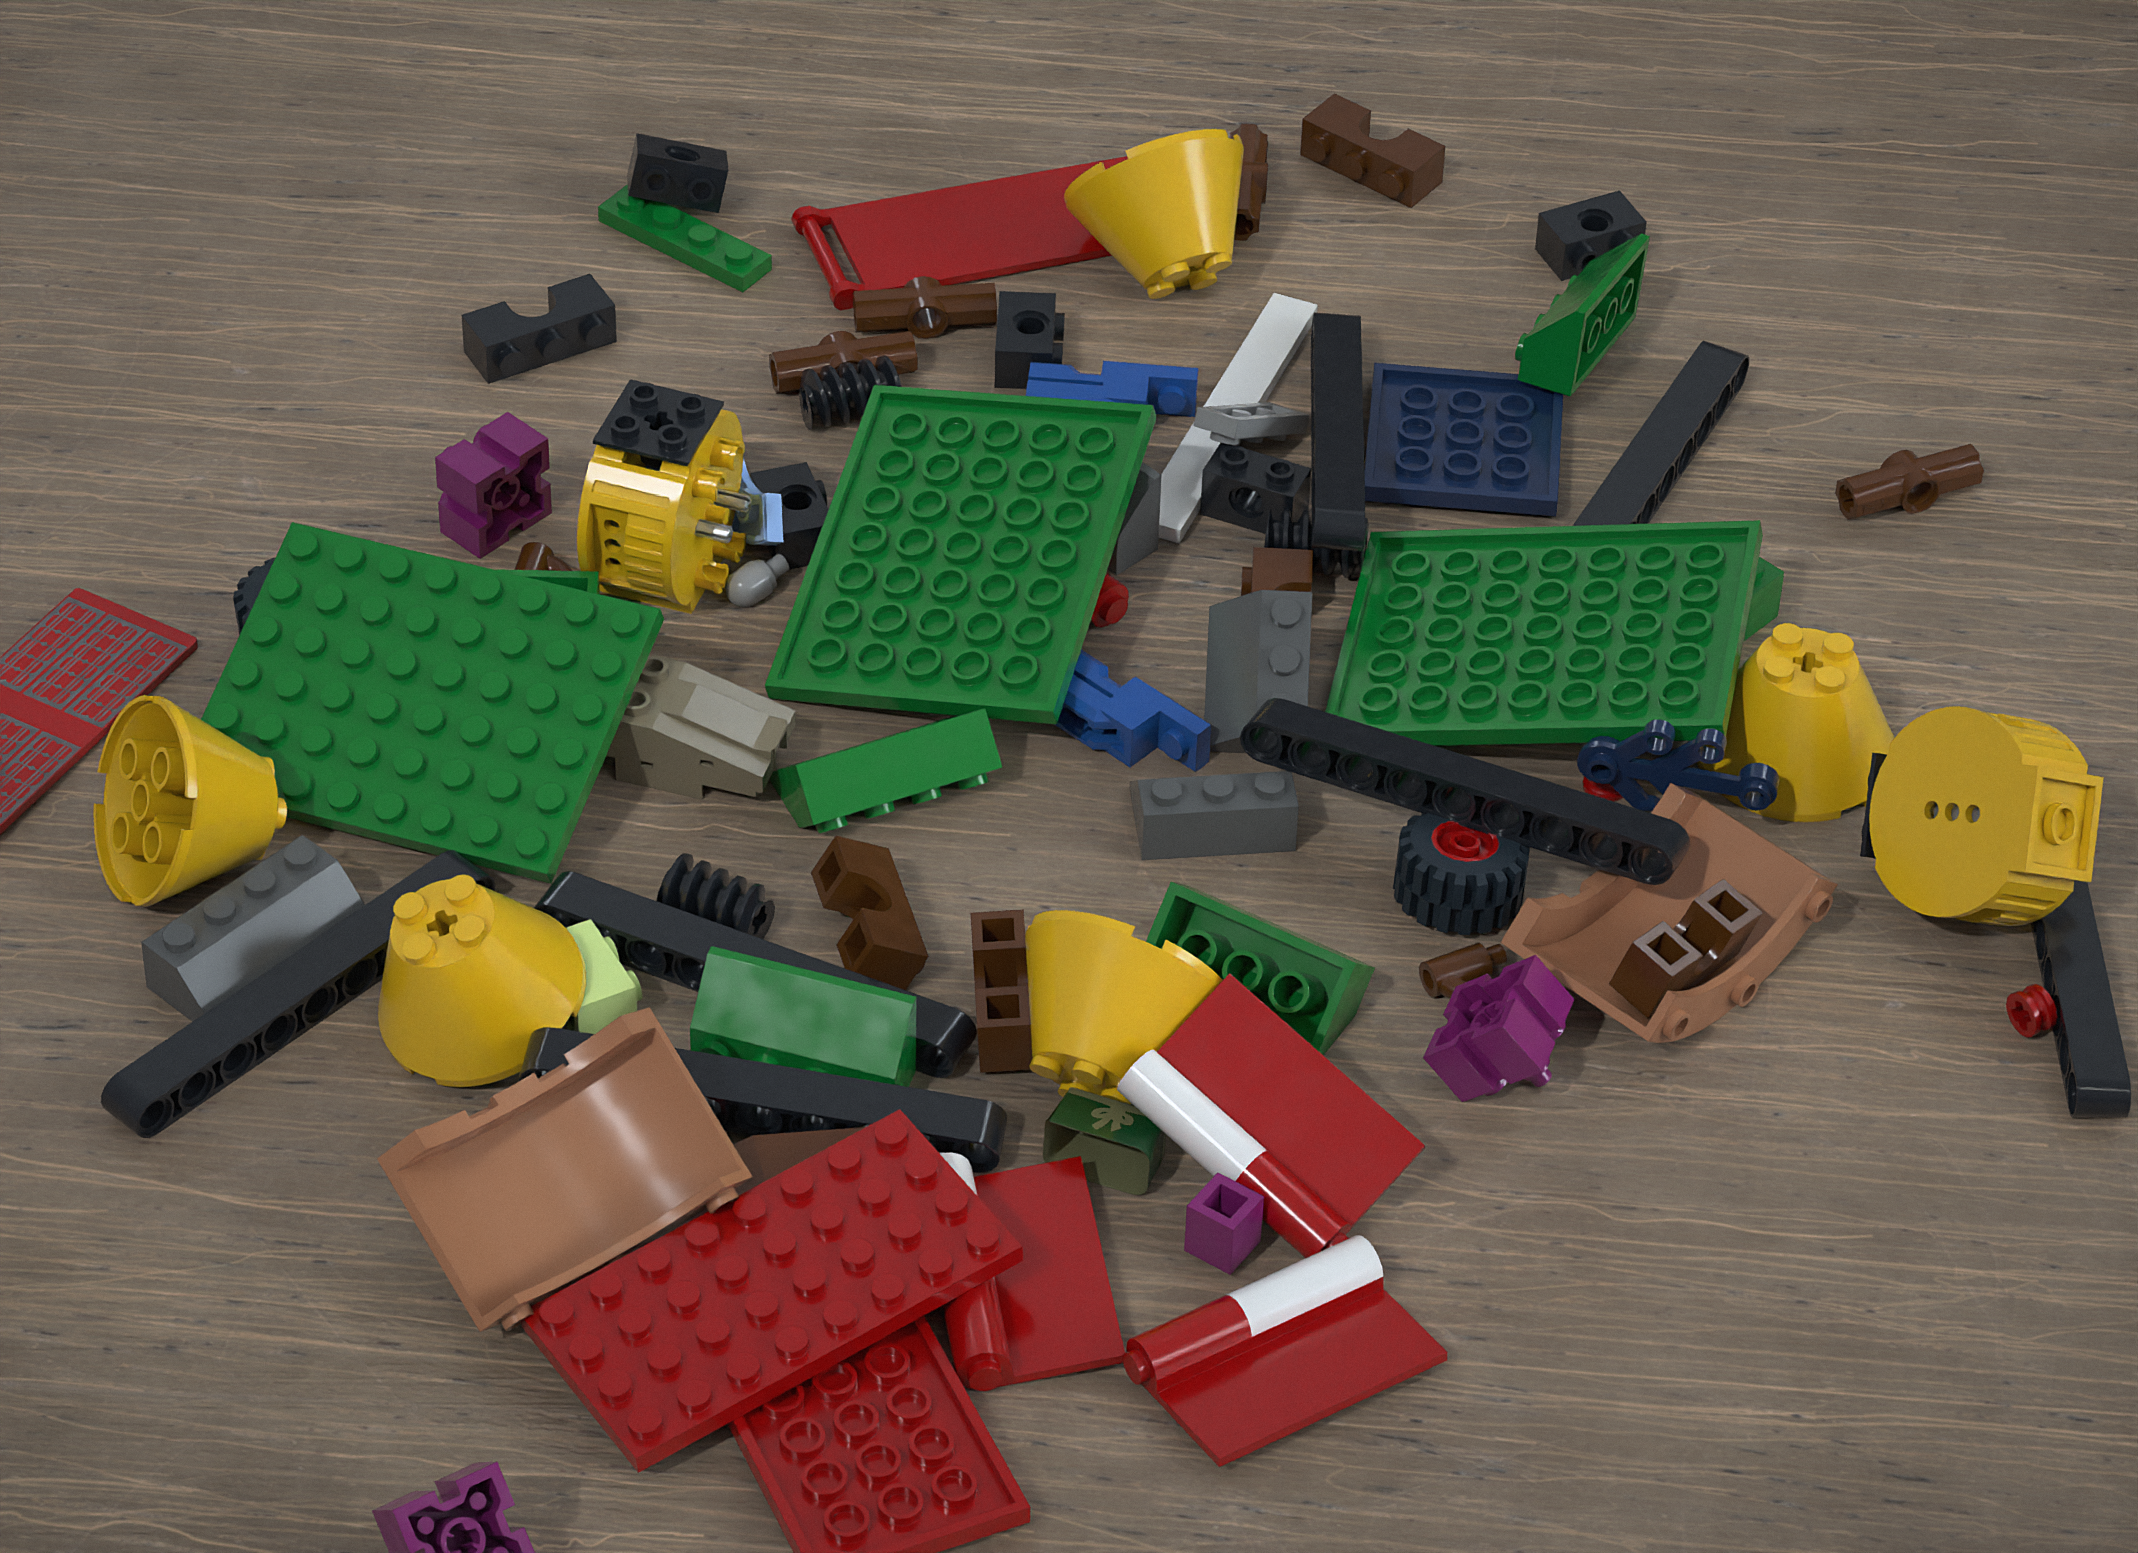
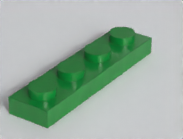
M628 184L598 206L599 222L742 293L772 270L771 254L671 205L628 196Z

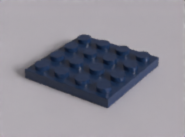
M1374 363L1364 472L1365 501L1556 516L1563 394L1517 380L1518 374Z

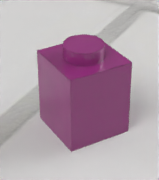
M1217 1172L1187 1205L1184 1251L1231 1275L1261 1242L1264 1196Z

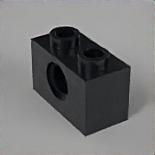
M636 133L627 173L628 196L719 213L729 171L727 151Z
M1619 190L1540 212L1538 215L1535 250L1558 278L1564 281L1571 279L1573 275L1578 276L1588 263L1641 233L1645 234L1647 222Z
M999 292L994 388L1027 389L1031 362L1062 364L1063 343H1054V341H1064L1065 313H1056V293Z
M1220 443L1202 470L1200 515L1266 534L1270 510L1273 519L1278 520L1284 507H1290L1292 521L1298 522L1303 510H1309L1311 468L1248 450L1241 446Z
M807 462L750 473L751 480L762 493L781 494L783 543L767 546L771 556L782 555L789 565V570L808 566L829 510L827 507L826 490L822 480L814 479Z

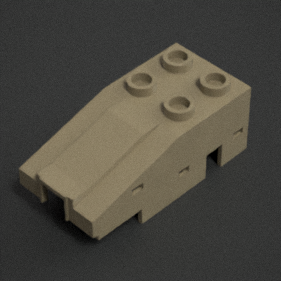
M649 654L606 756L615 758L617 781L701 800L704 797V786L756 797L758 793H763L773 771L777 770L776 750L779 745L780 748L788 747V740L796 726L795 710L689 663ZM702 760L713 762V764L702 762ZM641 761L652 763L653 765L644 764Z

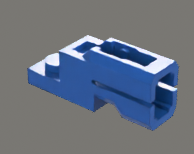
M1103 361L1101 374L1080 373L1073 366L1067 364L1031 362L1026 396L1153 405L1155 414L1195 417L1198 368Z
M1081 650L1058 722L1054 725L1092 750H1104L1130 768L1157 748L1194 772L1209 763L1211 725L1136 676L1123 686L1108 678V666Z

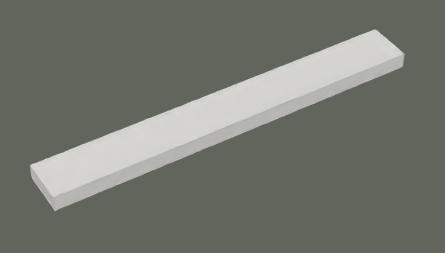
M1273 293L1203 407L1266 402L1311 328L1313 313H1317L1318 305ZM1194 423L1161 474L1159 538L1176 543L1181 542L1200 511L1202 470L1220 444V442L1210 439L1211 431L1193 426ZM1239 439L1238 445L1235 446H1239L1242 440Z

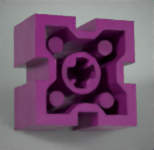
M509 412L481 427L476 433L472 444L463 439L454 446L447 447L441 454L435 457L437 488L443 491L438 502L440 532L479 559L508 542L511 529L518 527L525 531L552 513L551 483L541 477L542 473L550 469L548 438Z
M1536 955L1504 967L1499 977L1492 979L1486 974L1455 987L1443 1013L1448 1022L1445 1026L1435 1030L1423 1059L1461 1102L1483 1094L1486 1096L1493 1095L1500 1091L1507 1082L1512 1084L1523 1079L1531 1081L1535 1087H1542L1552 1077V1073L1547 1067L1550 1064L1549 1057L1555 1045L1554 1040L1564 1031L1566 1027L1565 1020L1575 999Z
M497 1461L475 1462L434 1481L440 1494L439 1496L436 1495L435 1491H413L372 1510L389 1553H535L525 1527H509L503 1511L514 1506L515 1503Z

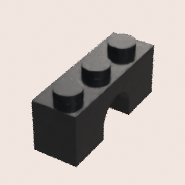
M591 274L548 287L549 313L542 316L525 317L518 315L510 309L505 301L462 315L464 353L488 384L617 342L615 304Z

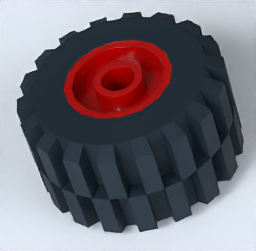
M1422 813L1421 816L1414 815L1407 821V826L1402 827L1400 832L1393 889L1395 890L1394 898L1398 904H1402V911L1408 916L1417 917V922L1425 927H1436V931L1444 933L1453 931L1458 932L1459 935H1470V932H1478L1480 934L1491 932L1492 927L1502 928L1509 923V919L1517 916L1520 906H1522L1530 848L1490 833L1486 834L1461 826L1457 822L1430 813Z

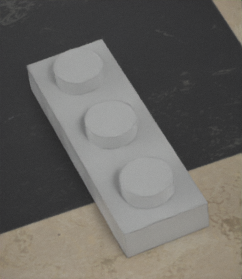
M1271 402L1197 407L1193 426L1211 431V440L1230 445H1238L1239 439L1262 443L1263 437L1285 441L1287 435L1306 433L1310 415Z

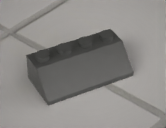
M301 835L143 940L141 946L146 987L193 1022L365 906L339 861L304 835Z

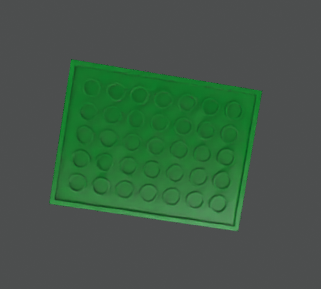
M874 385L764 685L770 699L947 715H961L985 708L988 718L1057 724L1156 421L1153 405Z
M1760 520L1371 532L1325 712L1430 745L1588 743L1589 740L1598 736L1612 737L1621 742L1644 730L1646 724L1652 720L1669 722L1675 729L1674 741H1691L1703 729H1716L1726 737L1763 538ZM1653 736L1658 739H1664L1661 736Z
M292 522L201 720L257 755L270 757L273 760L278 798L285 800L288 818L435 855H440L448 850H455L474 865L552 884L663 624L664 616L660 608Z

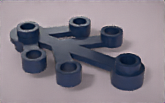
M1664 720L1648 722L1644 730L1621 742L1608 736L1594 737L1581 748L1577 759L1578 769L1583 776L1595 783L1610 784L1633 808L1642 811L1652 812L1660 798L1648 795L1634 778L1649 781L1662 795L1670 783L1683 788L1687 787L1738 796L1744 807L1755 811L1763 810L1775 801L1780 783L1776 770L1763 763H1751L1744 766L1738 776L1688 767L1698 761L1706 764L1720 762L1724 757L1727 745L1725 735L1716 729H1703L1697 734L1695 739L1671 751L1675 738V729L1669 722ZM1653 736H1661L1664 739H1658ZM1705 745H1712V746H1715L1716 748H1709V747H1706ZM1646 751L1651 754L1662 755L1652 761L1636 758Z

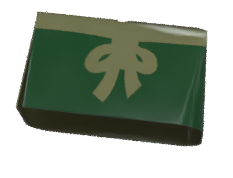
M1070 1087L1045 1120L1043 1160L1047 1163L1081 1156L1087 1181L1128 1194L1142 1195L1147 1191L1165 1156L1167 1134L1134 1105Z

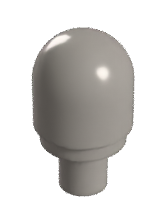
M777 554L766 562L760 559L748 561L728 576L725 585L728 599L736 606L751 607L772 594L773 589L777 587L776 579L789 571L786 559L782 555Z

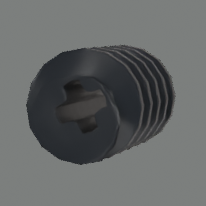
M886 355L878 357L875 367L870 360L862 359L858 362L856 370L850 362H844L840 364L838 374L831 365L822 367L819 376L812 368L804 370L801 376L799 399L803 421L807 429L812 430L815 415H819L825 427L831 426L832 412H838L843 424H847L850 422L851 409L856 408L862 419L874 385L902 387L901 379L890 358Z
M1284 507L1278 520L1273 519L1270 510L1264 548L1313 550L1312 571L1318 560H1321L1324 575H1332L1336 565L1340 563L1343 577L1351 578L1357 565L1360 566V570L1362 569L1367 549L1368 518H1365L1362 551L1312 548V521L1309 510H1303L1298 522L1292 521L1290 507Z
M682 853L676 859L663 878L658 891L657 902L764 939L775 914L773 901L768 900L764 902V885L755 883L747 891V880L743 876L737 875L729 883L730 875L728 870L724 868L717 869L711 876L712 867L710 862L701 860L693 868L694 859L691 854Z

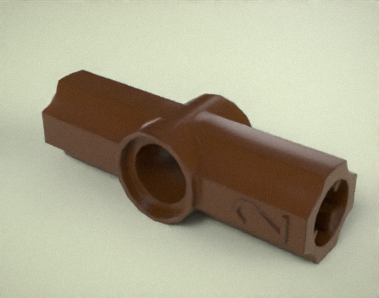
M1241 124L1238 129L1229 132L1230 139H1234L1233 136L1238 134L1244 147L1234 240L1247 241L1249 236L1259 232L1261 206L1266 203L1268 135L1262 133L1258 126L1254 124Z
M921 276L910 280L903 288L854 291L855 332L908 329L912 335L918 338L929 339L942 334L947 327L996 324L997 300L995 283L942 286L938 280L932 277Z
M836 331L825 336L816 346L777 351L769 354L772 385L776 394L797 391L800 389L802 373L806 369L812 368L819 376L822 367L831 365L838 374L840 364L844 362H850L856 370L860 360L868 359L875 367L877 358L884 355L890 358L898 375L912 373L918 370L915 340L911 331L857 339L852 333L847 331Z
M1972 444L1920 458L1913 451L1900 450L1889 456L1883 462L1880 469L1837 480L1835 494L1839 501L1840 511L1848 520L1900 505L1906 512L1919 513L1933 505L1940 494L1982 483L1984 469L1980 462L1979 452Z

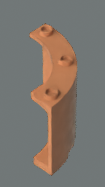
M1670 783L1662 798L1651 812L1679 823L1687 831L1690 838L1689 850L1669 880L1663 884L1650 885L1599 869L1581 883L1580 894L1572 898L1563 893L1548 898L1535 899L1527 897L1500 942L1524 959L1536 955L1561 984L1648 1042L1654 1043L1673 1042L1689 1037L1719 1020L1736 1005L1740 1007L1746 1006L1755 996L1759 985L1789 954L1813 922L1821 921L1826 916L1833 903L1831 894L1838 885L1691 790ZM1722 879L1726 880L1763 912L1737 956L1689 990H1668L1655 1013L1650 1018L1645 1017L1609 985L1630 945L1662 921L1673 929L1685 915L1696 897Z
M650 1007L618 1017L589 1039L564 1054L569 1065L563 1063L540 1078L535 1073L493 1095L489 1099L488 1107L471 1116H468L467 1112L463 1110L441 1121L414 1130L377 1158L480 1332L502 1324L505 1331L521 1325V1320L534 1314L531 1308L532 1305L671 1232L705 1209H708L709 1213L712 1214L727 1202L732 1203L736 1201L739 1195L735 1189L753 1177Z

